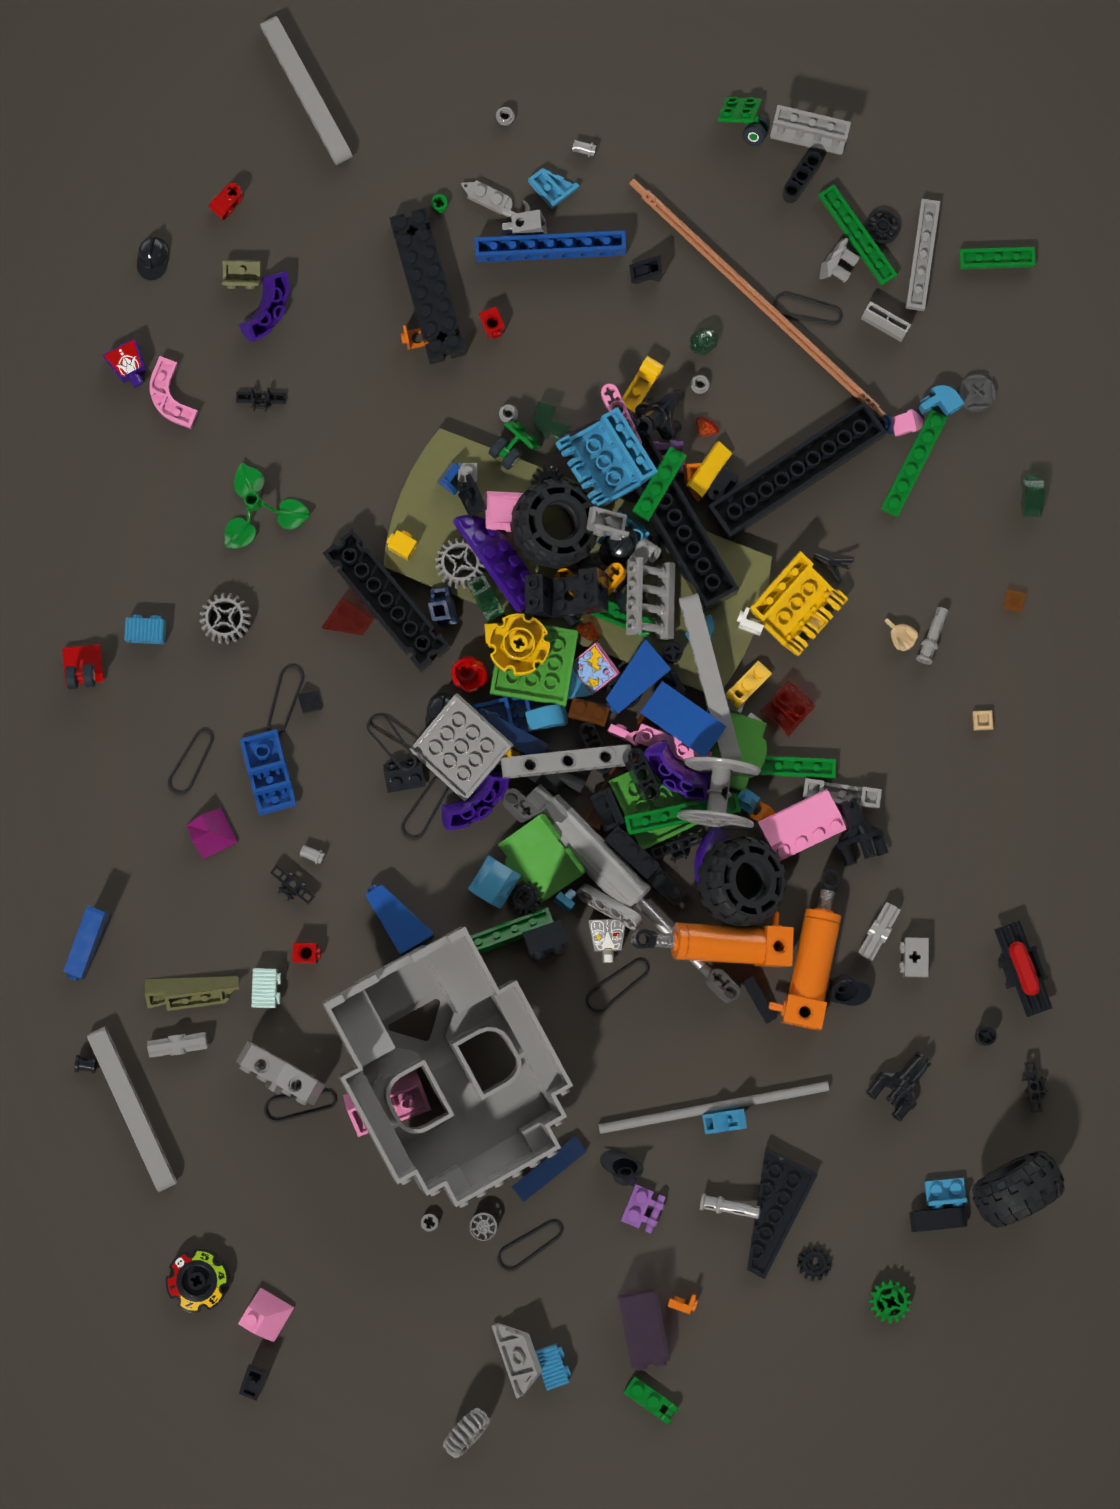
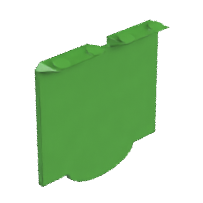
M730 711L742 758L737 761L749 763L761 769L767 754L766 740L762 738L767 723ZM715 742L710 749L712 751L711 757L720 758L718 746ZM692 769V770L697 771V772L706 773V772H702V771H698V770ZM731 776L730 788L745 792L749 778L754 776Z
M540 814L498 844L507 856L505 865L522 875L517 884L521 886V881H524L525 885H527L528 881H530L531 888L534 884L537 885L534 891L540 890L541 893L536 895V897L542 898L539 900L540 903H543L585 873L584 867L569 847L565 849L560 842L561 836L545 814Z

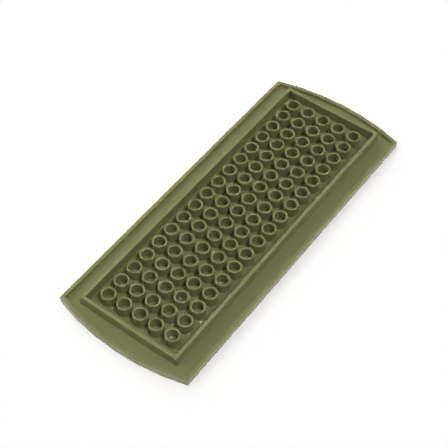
M439 428L422 451L406 480L394 510L387 536L388 540L392 533L395 534L397 530L400 532L404 530L413 536L412 539L417 541L418 546L409 561L389 551L386 540L384 568L433 588L448 586L449 579L443 583L442 578L445 575L440 577L437 575L440 570L435 569V565L441 563L435 562V558L441 557L437 554L438 550L444 552L442 549L443 544L449 547L448 540L455 544V538H458L459 543H462L463 536L452 521L458 516L468 515L458 496L459 491L453 495L437 483L450 463H456L457 465L458 463H477L476 485L484 503L486 491L524 493L534 485L531 484V481H535L536 478L532 477V475H539L536 470L539 469L543 472V468L519 459L511 469L507 470L501 465L502 457L499 456L494 459L489 455L490 447ZM458 472L450 482L457 490ZM565 476L561 477V479H566L573 484L577 483L580 486L583 484ZM461 483V486L467 485V483ZM592 487L583 489L587 494L593 491ZM619 498L607 506L600 507L617 513L622 510L647 526L652 532L648 537L658 535L651 521H647L632 513L636 505L635 503ZM549 506L543 511L542 524L547 534L557 540L568 538L572 531V522L567 512L557 506ZM485 511L474 515L486 519ZM500 530L531 575L544 574L550 579L555 578L559 569L535 565V562L525 558L522 555L521 549L516 547L513 541V532ZM706 531L739 588L737 595L703 612L704 617L710 614L714 621V630L710 640L724 689L743 659L754 635L738 628L740 622H737L740 611L744 612L746 607L750 608L768 588L772 556ZM662 541L660 544L663 558H657L652 567L657 568V564L667 562L675 563ZM598 543L587 555L590 556L592 561L594 557H597V563L601 561L599 555L601 544L599 545ZM464 549L455 550L450 555H460ZM470 552L467 561L476 567V558ZM464 558L460 562L455 561L458 564L457 569L461 565H466L464 564ZM446 560L445 568L452 575L454 565ZM602 563V564L600 565L601 568H603V567H606V569L608 568V566L605 565L604 563ZM576 564L563 567L569 569L574 575L577 574V572L572 571L573 568L578 569ZM623 564L622 566L625 568L627 575V565ZM675 564L674 639L655 640V632H651L648 641L662 658L667 644H679L682 648L680 661L674 664L668 663L672 669L662 677L671 680L669 673L675 670L681 684L703 693L690 641L685 636L687 629L679 603V598L693 595ZM480 569L484 572V576L477 575L480 579L479 582H476L474 579L472 580L473 587L469 585V582L466 583V589H463L462 584H459V588L455 589L454 582L451 586L453 596L505 616L517 614L486 569ZM615 569L613 571L617 576L620 574L619 570ZM463 571L457 577H466L472 572ZM647 574L643 576L645 585L656 586L657 575ZM614 589L608 596V601L617 604L616 591ZM568 593L567 600H573L574 597ZM647 593V604L656 605V594ZM525 609L521 612V614L525 615L524 618L526 620H531L532 617L525 613ZM749 609L746 619H755L753 613ZM642 612L643 616L654 620L656 624V613ZM590 614L576 615L580 621L572 627H569V624L563 617L539 620L543 625L577 630L579 627L588 625L595 640L585 638L578 631L577 644L590 648L598 642L608 656L628 664L646 640L638 635H626V630Z

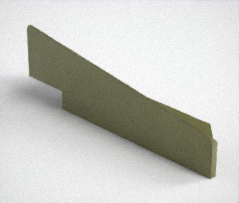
M238 976L145 980L147 1007L153 1008L166 1004L167 1011L223 1004L229 1000L230 994L234 990L239 989Z

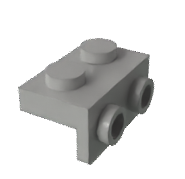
M594 506L590 507L587 530L593 531V534L597 536L608 535L612 540H622V538L629 536V532L625 531L627 515Z

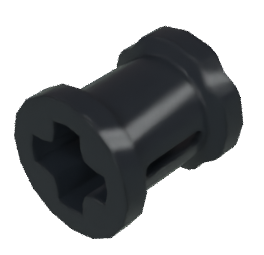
M76 1055L75 1072L89 1071L93 1074L96 1072V1057L86 1058Z

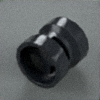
M990 1026L980 1027L975 1032V1040L979 1045L987 1046L996 1041L997 1033Z

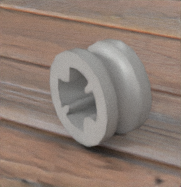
M426 1214L421 1219V1226L426 1231H434L439 1225V1220L434 1214ZM428 1217H432V1221L435 1222L434 1227L427 1228V1224L424 1223L425 1219L427 1218L428 1220Z

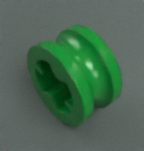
M437 194L432 197L431 207L436 213L446 211L448 202L444 195ZM442 200L443 206L437 207L435 201Z

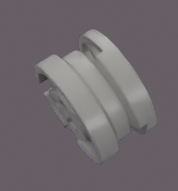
M478 1213L470 1222V1232L477 1240H489L496 1233V1219L490 1213Z

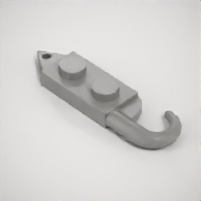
M477 180L475 182L461 183V186L468 195V199L511 218L512 214H517L511 211L512 199L508 195ZM523 200L522 204L525 206V212L531 211L529 204Z

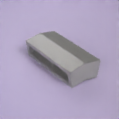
M871 301L861 317V320L900 342L903 341L911 326L908 322Z

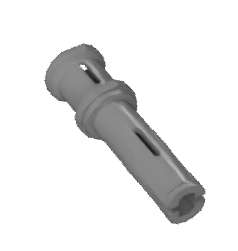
M937 607L928 635L922 641L921 651L916 656L917 661L932 665L933 654L938 649L937 641L949 612L947 609Z
M703 1193L701 1197V1211L706 1209L716 1211L717 1214L727 1212L756 1219L759 1218L760 1206L727 1201L721 1196L716 1198L707 1196L706 1193Z

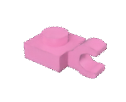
M617 723L616 726L610 725L608 729L610 735L628 741L633 746H639V743L633 740L638 731L629 733V731H626L627 727Z

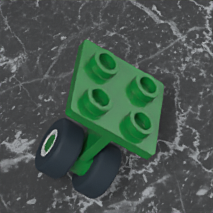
M754 97L725 98L717 117L718 122L745 123L747 126L743 132V139L752 146H758L763 143L770 125L768 118L758 112L762 99Z
M514 421L505 422L504 424L505 427L516 435L512 442L509 444V441L502 436L492 445L488 452L494 459L499 456L502 457L501 465L507 470L511 469L522 456V452L515 448L521 441L531 449H540L542 447L539 444L540 440L533 434H527L524 431L526 428L518 421L516 423Z

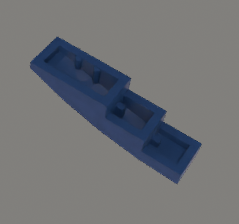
M576 1136L557 1150L558 1153L556 1155L546 1158L511 1186L523 1202L587 1152Z

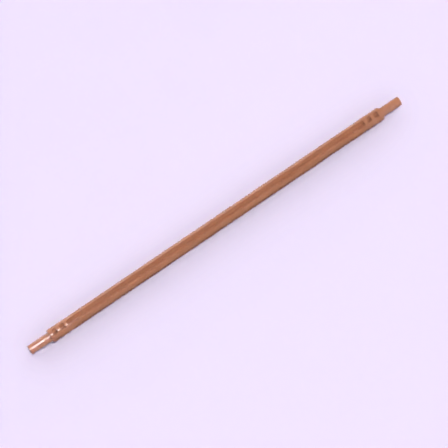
M635 179L629 183L653 210L664 218L860 403L865 401L871 411L881 419L883 415H887L879 408L880 405L861 389L650 190H646Z

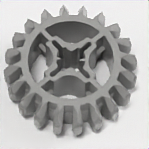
M455 538V544L448 540L449 547L443 544L442 549L444 552L438 550L437 554L441 557L435 558V562L441 563L435 565V569L440 570L437 573L438 577L445 575L442 578V582L444 583L449 579L448 586L451 587L454 582L455 589L459 588V584H462L463 589H466V583L468 582L473 587L472 580L474 579L476 582H479L480 579L477 575L484 576V572L480 569L484 570L485 567L481 564V561L471 547L466 544L464 538L462 543H459V539ZM464 549L460 555H450L455 550ZM470 552L476 558V567L467 561ZM464 558V564L466 565H461L457 569L458 564L455 561L460 562ZM446 560L454 565L452 575L445 568ZM463 571L472 572L466 577H457Z
M221 593V599L214 595V602L211 599L207 600L210 604L209 607L207 605L202 606L207 611L200 612V615L205 617L199 620L200 623L205 624L201 629L203 631L208 630L205 635L207 637L212 635L211 640L213 642L217 638L219 644H222L224 639L226 644H230V638L237 642V635L240 638L244 637L241 631L248 632V629L244 626L251 625V622L246 620L251 618V614L246 613L250 609L248 606L243 607L246 603L244 600L239 602V596L233 599L232 593H229L227 598L224 593ZM224 604H230L234 607L229 608L228 610H222L219 606ZM215 611L218 617L214 622L215 624L211 626V615ZM240 611V622L236 626L233 623V619L236 613ZM220 612H221L223 615H226V616L229 615V616H228V619H229L231 625H230L228 622H225V621L222 622V621H223V618H222ZM223 627H229L232 630L228 633L217 632L218 629Z
M475 1408L467 1413L445 1438L443 1447L446 1449V1452L454 1458L462 1456L488 1428L490 1418L479 1408Z

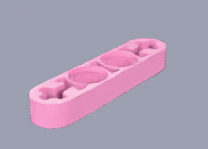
M606 384L601 390V397L607 411L610 412L614 406L622 407L624 418L630 424L631 429L642 445L641 438L635 429V425L617 387L613 384ZM608 389H609L611 392L614 391V393H613L614 402H612V403H611V398H610V396H609V395H606V396H605L606 390H608Z

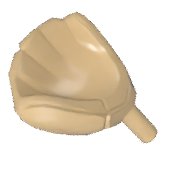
M888 618L885 620L892 628L890 633L896 649L901 651L910 650L915 645L918 632L907 624L895 626Z

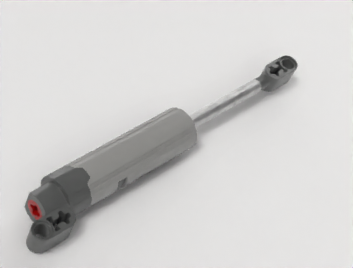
M541 784L527 797L514 788L508 789L505 792L502 804L519 822L528 823L540 814H545L561 836L559 840L565 849L567 847L571 849L584 867L585 873L608 896L631 909L636 906L662 933H672L673 927L644 899L645 895L650 891V886L559 794L553 797ZM507 796H514L516 798V802H509ZM527 810L529 812L525 815L522 814V811ZM689 960L706 977L707 986L723 1002L731 1003L738 998L740 988L723 970L714 969L707 961ZM718 976L719 979L716 982H714V977ZM725 983L726 985L720 989L719 987ZM727 988L733 991V997L726 995L725 991Z

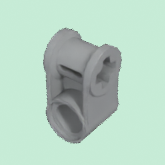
M643 538L638 542L630 559L643 557V565L652 567L659 557L661 549L648 539Z

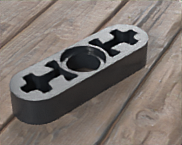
M590 722L582 723L579 727V735L586 749L590 748L593 743H598L601 747H605L595 725ZM584 727L592 728L591 736L592 738L597 736V739L587 743L586 740H589L587 734L582 733ZM605 754L606 756H602L604 762H608L609 757ZM612 768L596 770L600 774H608Z

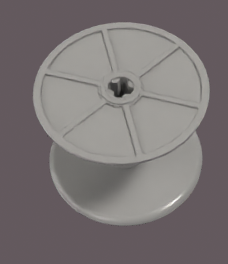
M689 757L684 760L688 767L711 773L712 775L710 789L707 790L709 794L707 810H683L677 814L679 819L719 828L747 829L754 827V823L751 820L726 813L728 797L732 795L729 792L731 776H756L761 772L759 767L741 761L716 757ZM722 789H726L725 799L721 795Z

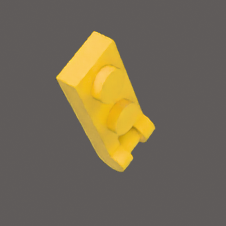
M757 661L725 694L726 699H730L734 703L733 706L738 709L772 673L761 662ZM737 692L741 696V698H739L734 693Z

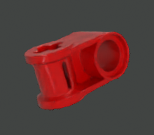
M235 183L226 185L210 202L208 208L222 220H225L243 199L240 187ZM231 192L237 193V195H236V196L230 195V193H231Z

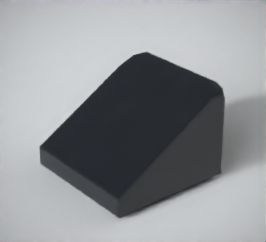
M317 691L298 694L303 714L322 709Z

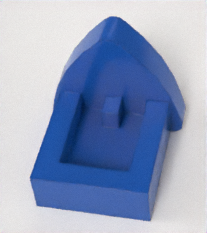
M450 463L437 481L439 485L453 495L458 490L450 482L461 468L456 463Z

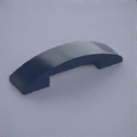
M483 708L479 710L478 713L514 745V748L527 755L545 752L548 743Z

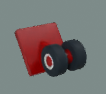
M100 644L62 649L65 685H67L68 689H77L78 685L84 684L85 687H94L96 683L104 681Z

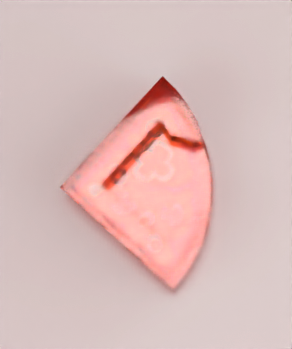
M703 417L696 418L700 437L719 433L717 426L710 420Z
M592 621L575 627L578 633L589 641L600 639Z

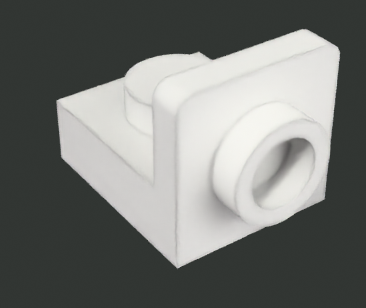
M746 607L745 611H740L737 622H740L738 628L760 636L764 625L760 624L761 621L757 619H746L750 609Z

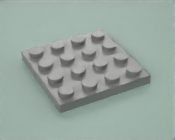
M457 693L410 750L461 799L466 801L514 745Z

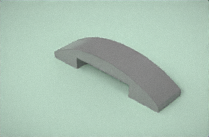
M805 778L803 798H809L827 789L835 804L848 800L851 806L850 800L858 797V804L861 807L876 809L880 807L882 789L856 787Z

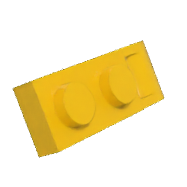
M649 356L643 361L638 373L622 397L627 410L633 414L636 413V406L643 402L664 365Z

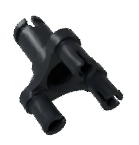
M676 389L673 393L665 395L660 401L650 398L646 402L638 404L635 412L640 418L635 422L636 431L640 435L646 436V434L649 435L654 430H658L663 439H672L676 432L682 428L680 421H673V414L678 403L684 399V392L679 394L681 389Z
M858 797L850 800L852 808H850L848 800L840 803V806L843 808L842 812L848 831H846L836 845L838 851L841 850L845 867L857 863L852 850V846L855 843H860L864 859H868L870 856L874 857L876 853L877 856L889 853L883 838L885 836L883 829L881 830L866 823L861 805L858 804Z
M919 1052L914 1054V1057L909 1060L900 1072H879L875 1077L876 1080L866 1090V1094L869 1097L876 1099L884 1087L891 1089L892 1092L886 1097V1100L888 1102L891 1100L890 1104L896 1106L901 1100L899 1106L891 1113L900 1122L910 1109L913 1110L917 1105L914 1094L915 1084L927 1071V1067L931 1066L928 1058L920 1064L924 1055Z

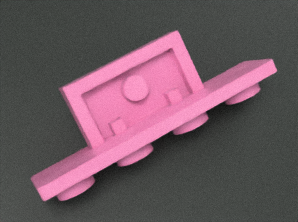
M643 723L640 725L635 742L649 747L658 742L668 741L670 750L675 758L682 761L689 757H702L661 727L658 730ZM709 751L705 757H711L712 751Z

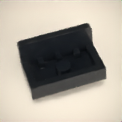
M409 758L406 761L399 762V764L403 768H410L413 766L414 760ZM416 758L417 764L410 771L401 770L394 761L384 764L387 792L426 787L422 762Z

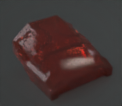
M787 681L760 712L775 722L789 737L816 706L798 687Z

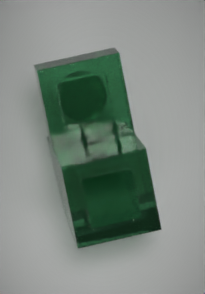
M537 402L534 412V426L537 433L547 440L549 433H553L552 435L557 438L569 435L570 426L553 421L556 406Z
M1021 475L1023 491L1021 500L1022 515L1042 517L1045 497L1044 481L1041 480V475Z
M483 574L466 583L487 622L504 614L503 608Z

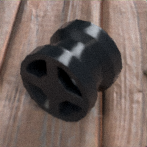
M677 643L667 644L663 651L664 660L670 664L680 661L682 657L681 646Z

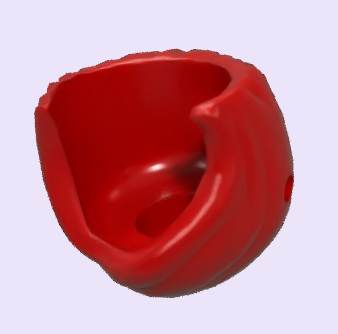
M463 657L456 661L451 668L454 684L464 693L476 692L484 686L488 678L485 664L475 657Z

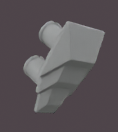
M848 238L838 242L834 250L829 253L826 260L821 264L819 279L834 275L842 282L848 280L851 272L838 265L840 259H843L851 266H854L859 260L858 255L847 249Z

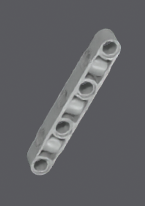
M631 745L501 758L503 779L622 767L625 766L622 758L623 753L630 749ZM601 753L608 755V762L601 760ZM564 757H568L571 760V766H566L563 763ZM526 761L533 763V770H528L525 767Z

